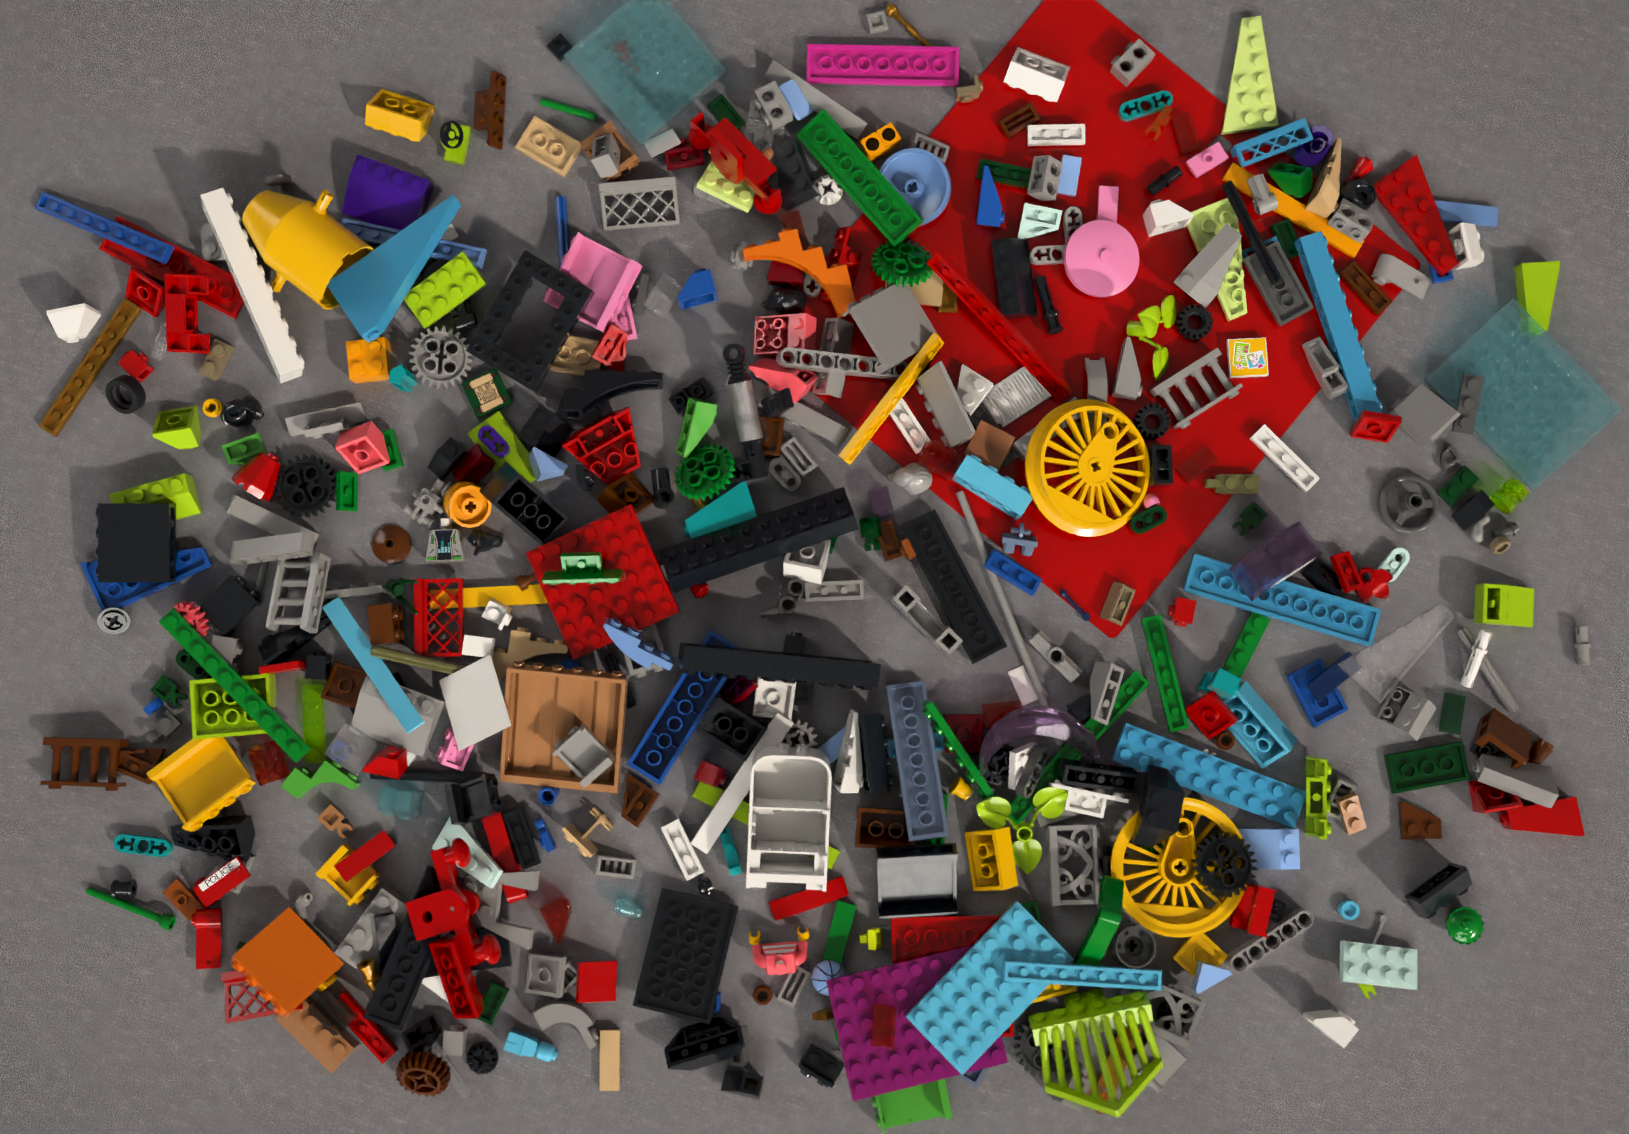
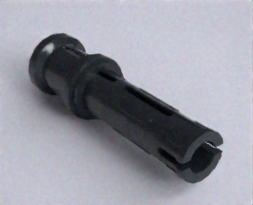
M1046 276L1037 277L1034 279L1042 304L1044 312L1042 318L1047 324V334L1054 335L1060 333L1064 328L1061 326L1058 318L1060 315L1059 311L1054 307Z

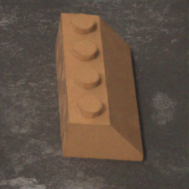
M311 995L303 1001L302 1010L292 1011L287 1018L284 1015H277L275 1018L331 1074L360 1045Z

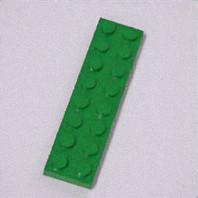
M822 109L796 134L798 139L895 248L924 222L825 109Z

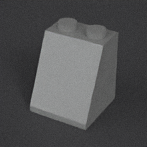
M1422 384L1416 387L1413 385L1404 392L1406 396L1402 400L1398 398L1390 406L1392 409L1388 412L1389 415L1402 417L1400 426L1419 446L1432 442L1461 415Z

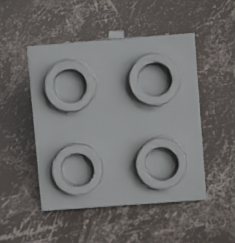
M1154 1035L1163 1060V1068L1147 1086H1150L1159 1093L1163 1088L1162 1085L1187 1058L1170 1042ZM1147 1041L1143 1046L1150 1064L1153 1061V1056ZM1136 1052L1133 1058L1135 1065L1139 1068L1137 1070L1138 1075H1140L1143 1070Z

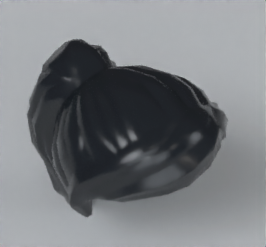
M1365 177L1354 181L1350 180L1342 183L1338 199L1341 201L1344 198L1363 210H1368L1375 202L1377 193L1374 186Z
M783 286L769 293L761 306L769 310L775 309L782 315L798 314L806 305V297L795 286Z
M245 396L242 400L229 401L220 412V418L224 424L237 428H248L254 419L260 420L264 416L260 402L252 396Z

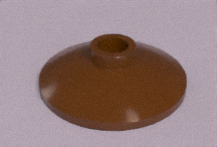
M385 526L378 530L373 538V552L382 562L388 564L399 563L408 556L411 550L410 536L399 526ZM390 540L393 541L392 547L387 546V542Z

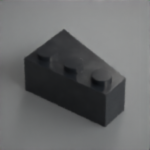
M794 138L778 145L777 168L778 189L781 190L782 196L781 208L789 211L819 196L820 193L802 145Z

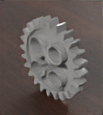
M435 326L434 332H431L428 328L427 335L421 332L420 336L422 339L415 338L414 341L417 345L411 344V348L415 352H409V356L414 357L409 360V364H415L411 370L418 371L416 378L422 376V383L429 381V387L435 383L437 389H439L440 384H443L444 388L447 389L448 383L455 387V380L462 383L460 376L467 377L465 370H471V367L467 364L473 362L472 359L468 358L472 354L466 351L470 344L464 345L466 338L459 339L460 332L453 335L452 328L449 332H446L445 326H443L442 331H439L437 326ZM443 341L444 359L442 362V372L438 374L439 358L437 357H439L440 343ZM434 343L438 348L435 351H429L427 345ZM448 346H455L457 352L454 354L448 353L446 348ZM433 362L436 367L433 370H427L425 364ZM451 364L455 367V371L449 373L445 371L444 367Z

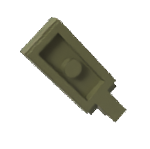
M1215 475V479L1204 480V488H1215V493L1257 495L1259 494V475Z

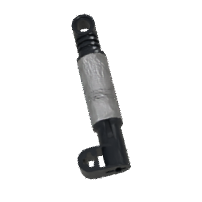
M729 344L723 349V358L726 361V365H729L727 370L730 369L728 375L731 374V377H729L728 388L734 409L735 423H737L739 442L744 448L746 460L739 461L733 466L736 470H743L746 468L745 463H747L749 477H747V472L739 475L733 471L734 477L730 478V480L733 482H743L764 478L769 475L762 445L764 436L762 434L760 416L756 414L758 409L752 379L748 376V373L745 374L747 368L744 369L746 364H743L745 361V350L740 344ZM732 348H735L738 351V356L736 359H733L730 356V350Z

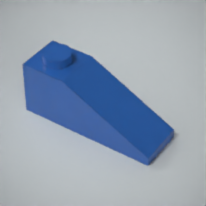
M984 165L976 225L1000 227V223H1004L1005 212H1002V205L989 167Z

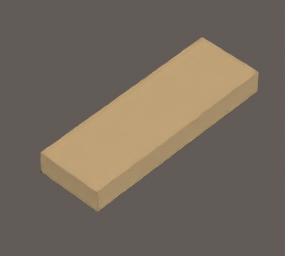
M600 1029V1091H620V1029Z

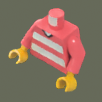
M800 927L797 928L799 942L792 941L759 945L760 931L757 930V937L751 936V931L749 932V943L753 945L751 948L754 963L765 969L768 975L794 973L797 967L807 959L808 942L806 941L810 937L808 927H806V932L801 933Z

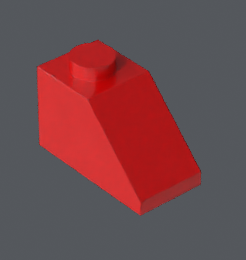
M388 745L372 756L362 768V771L400 779L408 768L407 751L403 748Z

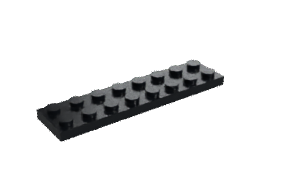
M933 509L900 526L905 538L909 539L916 553V559L955 633L963 640L961 644L971 663L975 664L1007 647L936 510Z
M427 865L413 900L442 891L435 867ZM459 877L461 886H463L464 878ZM427 911L426 917L432 921V914ZM407 912L363 1014V1018L400 1031L402 1030L433 957L428 944L441 938L442 934L416 941Z

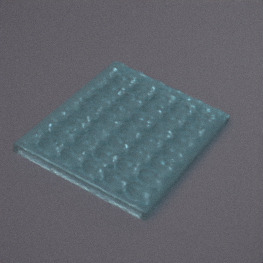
M1514 298L1508 301L1424 379L1447 404L1456 410L1462 375L1469 374L1484 377L1474 432L1532 491L1537 489L1623 411Z

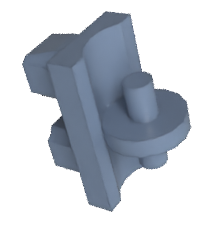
M1023 523L1019 524V528H1011V533L1013 534L1002 532L1001 540L1004 553L1012 554L1014 553L1015 545H1022L1021 554L1032 556L1034 547L1037 548V538L1030 536L1031 530L1024 529Z

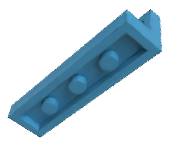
M1305 118L1236 144L1232 147L1230 153L1232 158L1237 156L1240 166L1243 168L1312 141L1313 136ZM1304 130L1306 138L1299 139L1294 137L1295 133ZM1282 138L1289 139L1286 146L1276 144L1277 140ZM1267 144L1272 146L1268 153L1259 151V147ZM1249 151L1253 152L1252 159L1245 161L1242 154Z

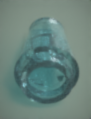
M618 896L613 908L617 915L640 919L644 910L643 907H640V905L625 896Z

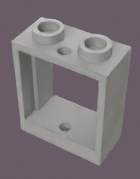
M657 623L639 630L640 633L652 630L658 650L665 651ZM624 653L630 676H635L636 679L647 676V671L654 670L656 673L666 670L656 664H651L649 669L646 667L634 669L632 659Z

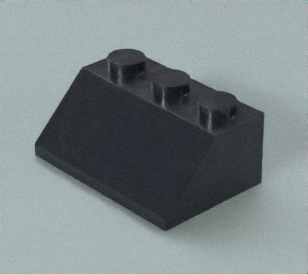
M1450 863L1404 898L1418 917L1424 919L1431 918L1440 907H1446L1451 904L1455 896H1460L1468 891V887L1472 885L1466 866Z

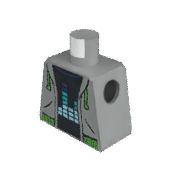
M442 518L440 519V530H430L426 562H467L462 532L458 529H452V519Z

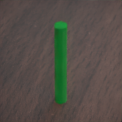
M541 98L540 101L541 106L595 121L597 117L596 113Z

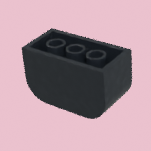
M507 462L479 490L496 508L541 546L546 544L569 519L565 513Z

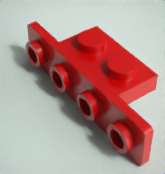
M845 226L838 228L835 233V243L830 252V262L827 269L837 263L846 265L853 289L862 252L847 246L851 227ZM821 287L820 301H831L825 290Z

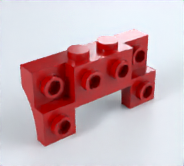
M165 273L167 351L210 353V334L198 333L197 295H209V277L207 275Z

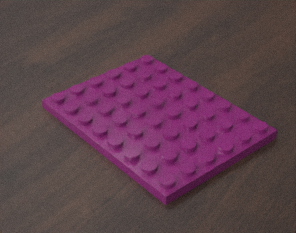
M973 945L826 980L852 1101L961 1075L905 1015ZM1002 1034L965 1073L1008 1063Z

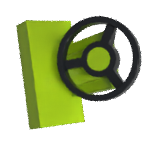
M455 121L443 123L440 129L441 144L446 150L445 162L465 164L471 134L470 126L460 125Z

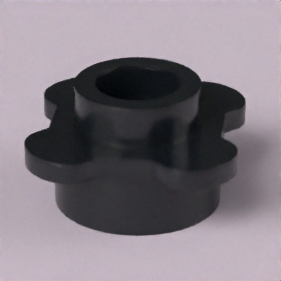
M708 877L705 879L699 878L697 886L700 893L709 897L710 893L714 892L710 879Z

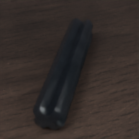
M614 654L604 657L610 673L612 671H621ZM629 687L627 688V709L636 705Z

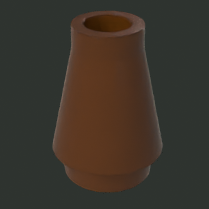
M1539 738L1537 742H1534L1528 762L1541 764L1553 752L1552 748L1554 746Z

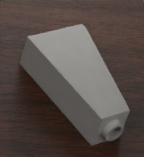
M1481 754L1478 761L1474 762L1473 771L1476 773L1477 781L1547 808H1552L1559 796L1551 766L1527 762L1524 766L1520 765L1514 770L1511 768L1512 759Z

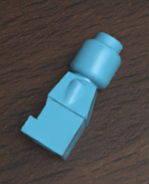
M512 1028L509 1031L503 1050L519 1056L533 1057L536 1055L537 1059L549 1062L550 1060L555 1061L559 1049H556L553 1044L544 1041L539 1043L538 1038Z

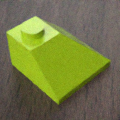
M197 406L158 412L152 436L179 450L198 447L201 439V429Z

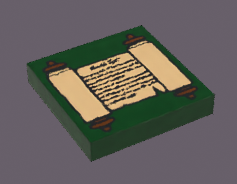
M495 368L461 383L477 419L513 403L498 370Z

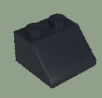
M539 405L517 437L532 448L536 447L555 458L562 448L561 445L570 437L574 429Z

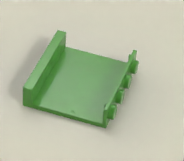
M945 1079L871 1097L873 1108H878L879 1115H875L877 1127H882L883 1133H885V1128L944 1116L945 1120L953 1118Z

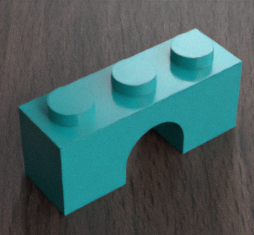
M1218 668L1213 673L1210 671L1204 673L1196 691L1206 694L1212 690L1221 700L1238 694L1241 685H1239L1241 679Z

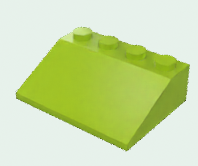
M275 674L242 676L275 710L277 695ZM213 678L189 680L193 740L266 733Z

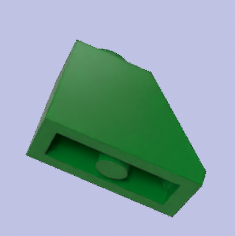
M1278 162L1268 169V174L1285 194L1300 198L1313 189L1312 168Z

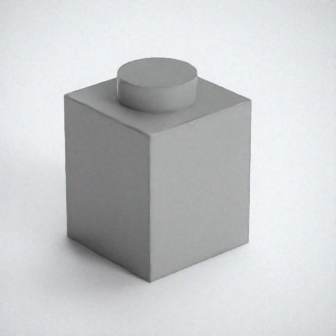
M453 1024L444 1030L442 1055L463 1056L466 1053L467 1028H462V1025Z

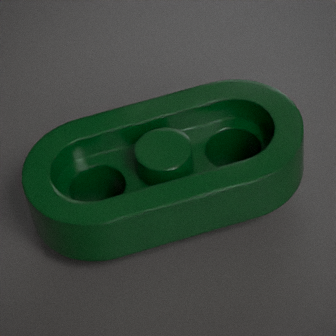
M1161 506L1151 507L1133 516L1129 521V528L1135 534L1147 532L1163 524L1167 519V512ZM1154 513L1159 515L1158 520L1153 518ZM1137 521L1141 522V528L1136 527Z
M185 649L177 653V664L194 679H209L211 677ZM185 655L188 656L187 662H184L183 657ZM200 667L203 669L202 674L198 673Z

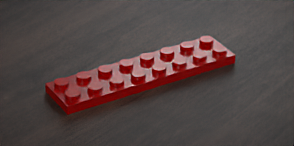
M119 216L115 218V222L170 244L175 248L167 264L107 239H104L99 249L163 283H165V273L207 275L209 277V295H197V300L235 320L237 319L245 303L231 273Z

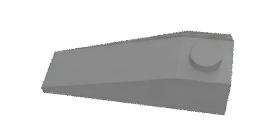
M1226 223L1188 264L1174 283L1206 308L1219 293L1220 286L1226 276L1242 235Z

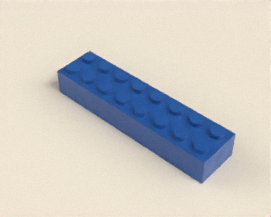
M712 630L708 632L702 642L704 645L739 648ZM697 671L696 674L683 673L627 765L661 785L728 677H724L721 673H717L716 676H707L702 671Z

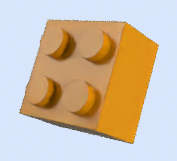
M379 337L369 343L364 339L346 341L349 379L357 384L389 380L390 370L393 369L389 340L385 337Z

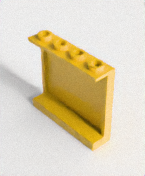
M226 737L192 739L146 773L151 780L156 781L183 822L182 829L190 832L201 828L202 823L217 816L222 808L233 804L238 796L249 792L252 786L256 784Z

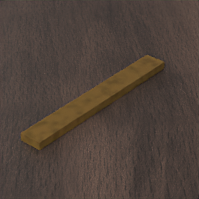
M126 298L123 299L38 425L40 428L55 437L59 435L143 310Z

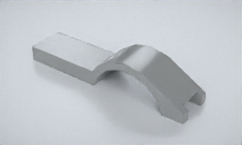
M1085 358L1088 383L1087 399L1107 403L1108 383L1105 359L1089 360V358ZM1087 412L1091 432L1094 428L1095 413ZM1102 415L1101 423L1107 422V417Z

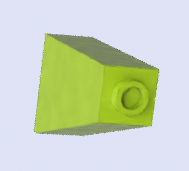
M1560 261L1521 263L1514 268L1521 335H1528V338L1541 336V333L1548 330Z

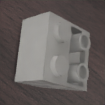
M1394 685L1378 712L1376 719L1398 733L1418 741L1434 714L1436 707L1429 699Z

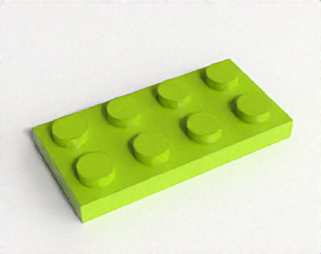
M462 251L411 289L404 298V301L424 329H427L484 287L487 282L467 254Z

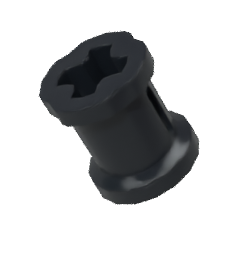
M131 879L129 882L113 880L111 884L113 898L123 895H129V897L136 896L137 882L135 879Z

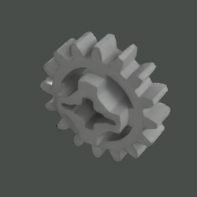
M798 719L797 724L794 720H791L794 724L790 730L798 727L799 730L796 733L789 730L781 742L785 743L786 739L788 747H796L797 744H795L796 740L794 738L799 737L800 744H806L808 748H814V745L819 744V742L814 740V738L818 737V734H813L815 727L808 728L809 722L802 724L801 719ZM806 734L809 736V742L807 741Z

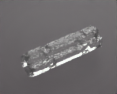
M161 323L159 328L161 332L157 334L154 344L155 350H152L151 358L156 360L163 359L164 353L162 352L165 351L167 346L166 323Z

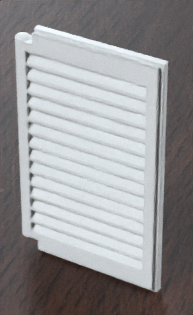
M1023 366L994 385L982 403L997 425L1001 424V427L1004 428L1050 398L1051 394Z

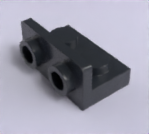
M810 1044L799 1062V1068L801 1069L800 1072L806 1077L810 1078L813 1076L818 1080L817 1083L822 1087L828 1088L829 1086L833 1089L835 1081L844 1068V1063L815 1045Z

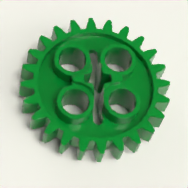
M910 240L907 243L902 241L895 248L890 242L886 241L885 245L880 244L879 248H875L871 266H873L876 276H882V281L887 279L888 284L894 282L896 287L902 284L903 288L906 287V284L913 287L914 283L920 286L921 281L926 283L927 278L930 279L931 274H933V270L926 263L933 255H929V250L924 251V246L917 247V242L912 245Z
M705 443L703 448L698 445L697 450H693L685 460H679L682 465L676 466L678 472L674 473L676 477L674 481L683 496H687L689 499L694 498L697 501L701 497L705 501L706 496L712 499L713 493L719 495L720 489L726 490L725 484H731L728 478L734 477L732 472L736 470L733 466L735 462L730 452L725 447L722 448L720 444L716 447L712 443L709 447Z

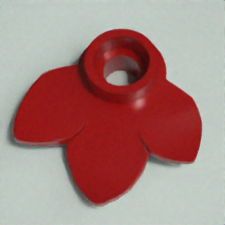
M1364 567L1358 571L1364 587L1357 589V593L1364 603L1369 602L1373 595L1381 599L1389 598L1390 590L1386 583L1391 581L1393 577L1387 570H1374L1371 567ZM1366 573L1371 575L1370 580L1365 579L1364 575Z

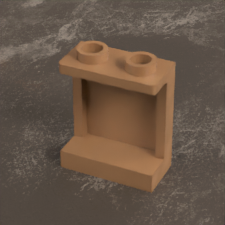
M611 121L580 142L582 150L591 160L593 139L608 133L612 134L621 154L619 172L612 177H604L608 183L618 182L624 173L634 170L640 162L638 156L629 148Z

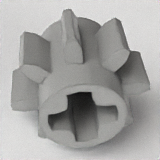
M738 247L736 252H731L730 262L733 263V268L746 271L747 266L752 267L753 260L744 262L742 249L745 248Z

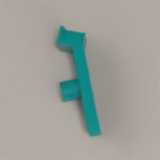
M726 827L727 832H721L719 836L730 875L734 876L741 874L742 870L729 827Z

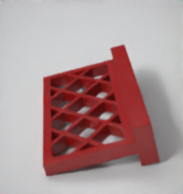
M463 578L414 579L418 581L417 584H414V608L418 611L417 615L414 614V654L425 657L464 656L462 654L464 641ZM428 583H436L441 589L433 596L428 592ZM450 583H458V591L452 596L446 588ZM443 591L451 597L444 606L436 599ZM453 600L459 606V610L454 615L446 609ZM433 601L441 607L434 616L429 612V605ZM443 610L451 617L444 625L436 619ZM453 620L459 624V630L454 635L446 628ZM433 621H436L442 627L435 635L429 631V625ZM443 630L451 636L444 645L436 638ZM454 639L459 644V652L452 653L446 646ZM435 640L441 648L436 653H429V644Z
M237 971L221 973V981L225 982V1023L277 1014L274 1009L271 1010L267 1007L270 1001L262 1002L257 998L261 992L259 989L254 995L248 990L251 985L246 981V976L242 971L240 973ZM238 985L242 990L234 998L231 995V986ZM246 992L251 999L244 1006L239 1000ZM254 1001L261 1005L256 1013L248 1010ZM303 1002L293 1011L302 1010ZM237 1004L242 1010L237 1016L232 1017V1009Z

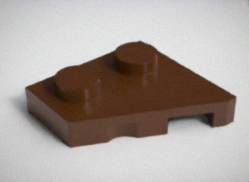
M154 748L120 751L117 771L146 784H151L152 780L146 773L161 762L166 749Z
M628 773L621 817L634 826L639 827L660 794Z
M1398 801L1400 839H1442L1440 818L1404 801Z

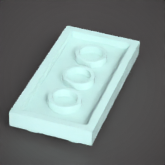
M1340 941L1339 981L1417 990V949Z

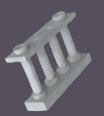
M1218 348L1149 391L1153 398L1158 395L1160 398L1163 397L1179 423L1173 426L1174 430L1179 427L1183 430L1191 424V419L1226 397L1232 399L1239 394L1238 390L1243 387L1241 383L1233 387L1217 363V358L1222 354ZM1205 365L1212 368L1227 391L1220 397L1216 396L1201 373V368ZM1189 375L1196 378L1211 401L1202 408L1185 383V378ZM1173 385L1176 388L1179 387L1194 410V413L1187 418L1184 417L1169 394V388Z
M313 552L311 561H294V558L277 561L269 612L266 618V628L280 633L281 625H300V629L309 633L318 632L331 561L330 557L321 552ZM292 568H311L309 578L290 579ZM307 587L305 598H287L288 588ZM285 606H303L302 616L283 617Z

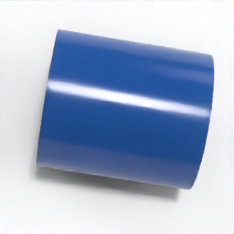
M543 786L538 795L539 801L544 805H552L557 799L560 789L558 787ZM545 791L552 792L553 796L546 795Z

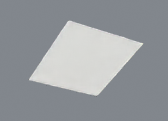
M491 654L439 680L459 751L511 726Z

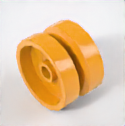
M466 481L455 483L449 487L443 500L444 510L448 517L460 526L468 528L477 527L484 523L490 515L492 505L479 491L480 487Z

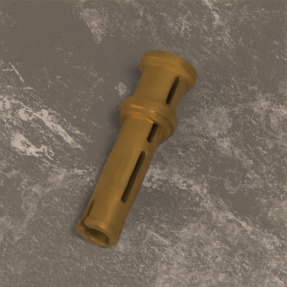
M367 958L359 962L357 968L362 972L364 977L363 983L369 987L372 994L380 973L375 969V960Z

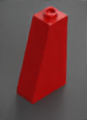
M1575 796L1558 797L1552 808L1532 802L1523 804V807L1501 810L1499 814V821L1503 828L1585 836Z

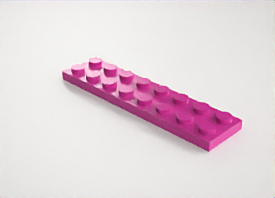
M807 44V81L811 84L958 87L959 47Z

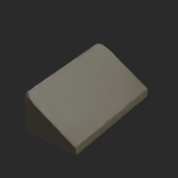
M1113 582L1100 618L1122 626L1136 590L1122 583Z

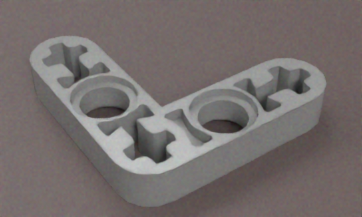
M1069 207L1063 214L1065 245L1037 246L1033 248L1029 253V261L1032 264H1064V249L1070 237L1069 232L1083 225L1082 213L1079 208ZM1073 212V215L1077 217L1073 220L1074 225L1069 227L1068 225L1072 224V218L1068 217V215ZM1046 250H1048L1047 256H1043L1039 260L1037 257H1034L1037 251L1039 255H1045L1047 253ZM1053 250L1061 252V259L1056 260L1052 257Z

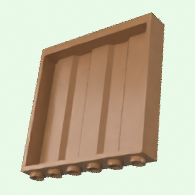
M522 661L510 663L506 671L505 705L511 726L504 729L502 735L500 782L618 793L621 778L628 675L621 671L606 673L601 669L586 671L582 667L567 669L562 665L547 667L542 663H533L532 665H527ZM582 723L616 756L613 764L586 788L579 783L581 780L579 776L558 755L555 757L552 755L555 749L553 745L561 738L563 740L569 736L567 733L575 725L579 727Z

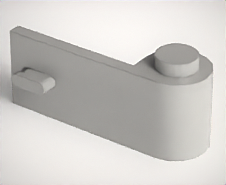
M1380 254L1371 276L1377 284L1393 283L1420 300L1424 298L1431 280L1428 276L1389 254Z

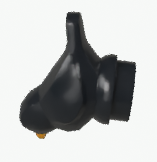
M474 529L468 537V542L473 547H476L473 555L477 556L480 552L500 547L503 539L501 535H494L491 532L484 533L482 530Z

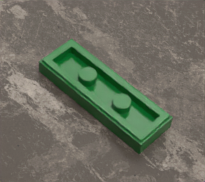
M837 900L823 959L842 963L857 905Z

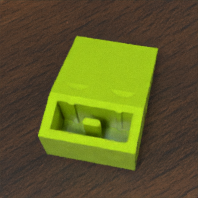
M1486 583L1475 585L1474 624L1533 627V588Z

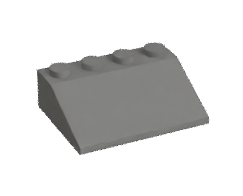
M940 361L917 378L915 387L919 395L923 394L925 398L924 406L927 412H931L934 417L932 422L935 429H939L942 434L940 436L944 447L948 446L949 450L970 441L976 431L942 361Z
M366 675L359 693L350 730L424 757L445 702L399 685L425 722L407 734L369 676Z
M388 885L381 888L334 953L356 969H358L357 964L362 960L373 958L375 960V969L380 973L373 916L393 911L398 935L407 914L405 903L408 900Z

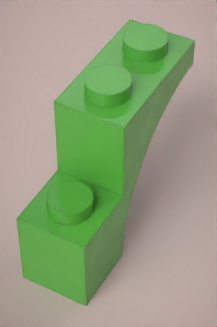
M330 759L323 762L314 776H312L313 772L305 766L295 767L281 787L295 798H301L308 790L321 783H338L351 790H355L361 782L357 780L358 776L351 771H345L339 761Z

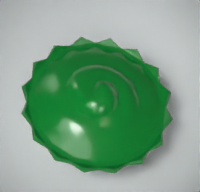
M1461 906L1459 909H1454L1446 921V929L1449 936L1452 937L1454 942H1458L1461 945L1476 943L1484 931L1482 915L1478 914L1477 910L1471 907Z

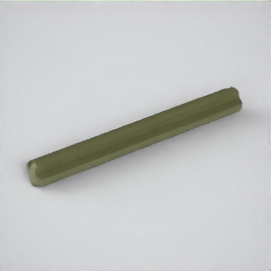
M373 645L370 651V655L373 657L447 674H453L466 667L378 645Z

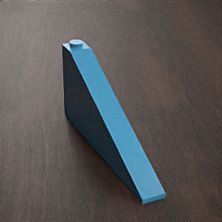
M451 195L329 281L327 287L360 336L368 343L376 340L385 331L461 207V204L454 195Z

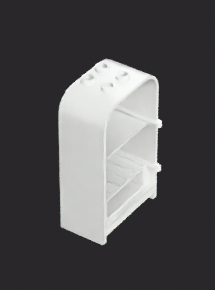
M777 743L776 746L761 749L754 756L750 781L746 888H766V882L806 883L807 890L826 891L832 777L830 761L822 751L808 748L806 744L788 747L786 743ZM803 854H813L814 860Z

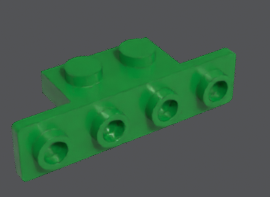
M601 552L562 553L560 557L563 571H545L542 583L549 585L568 583L573 585L577 583L595 584L597 582H607L612 584L621 580L623 570L603 569Z

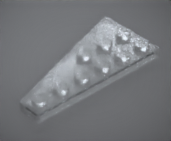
M1437 603L1337 665L1376 703H1381L1454 619L1455 615L1443 603Z

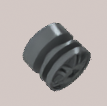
M1124 924L1118 926L1108 949L1112 958L1119 964L1131 968H1142L1151 963L1155 957L1157 947L1155 938L1147 929L1136 925ZM1133 943V947H1126V944Z

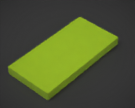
M499 411L467 433L475 444L477 443L481 446L485 454L495 460L496 464L493 467L495 473L507 462L530 483L536 480L528 458L530 453ZM491 426L510 446L508 456L499 458L486 447L478 437L481 427ZM484 431V439L487 437L491 441L494 440L490 435L492 431ZM497 442L494 444L498 448L497 453L505 451V444L503 446Z

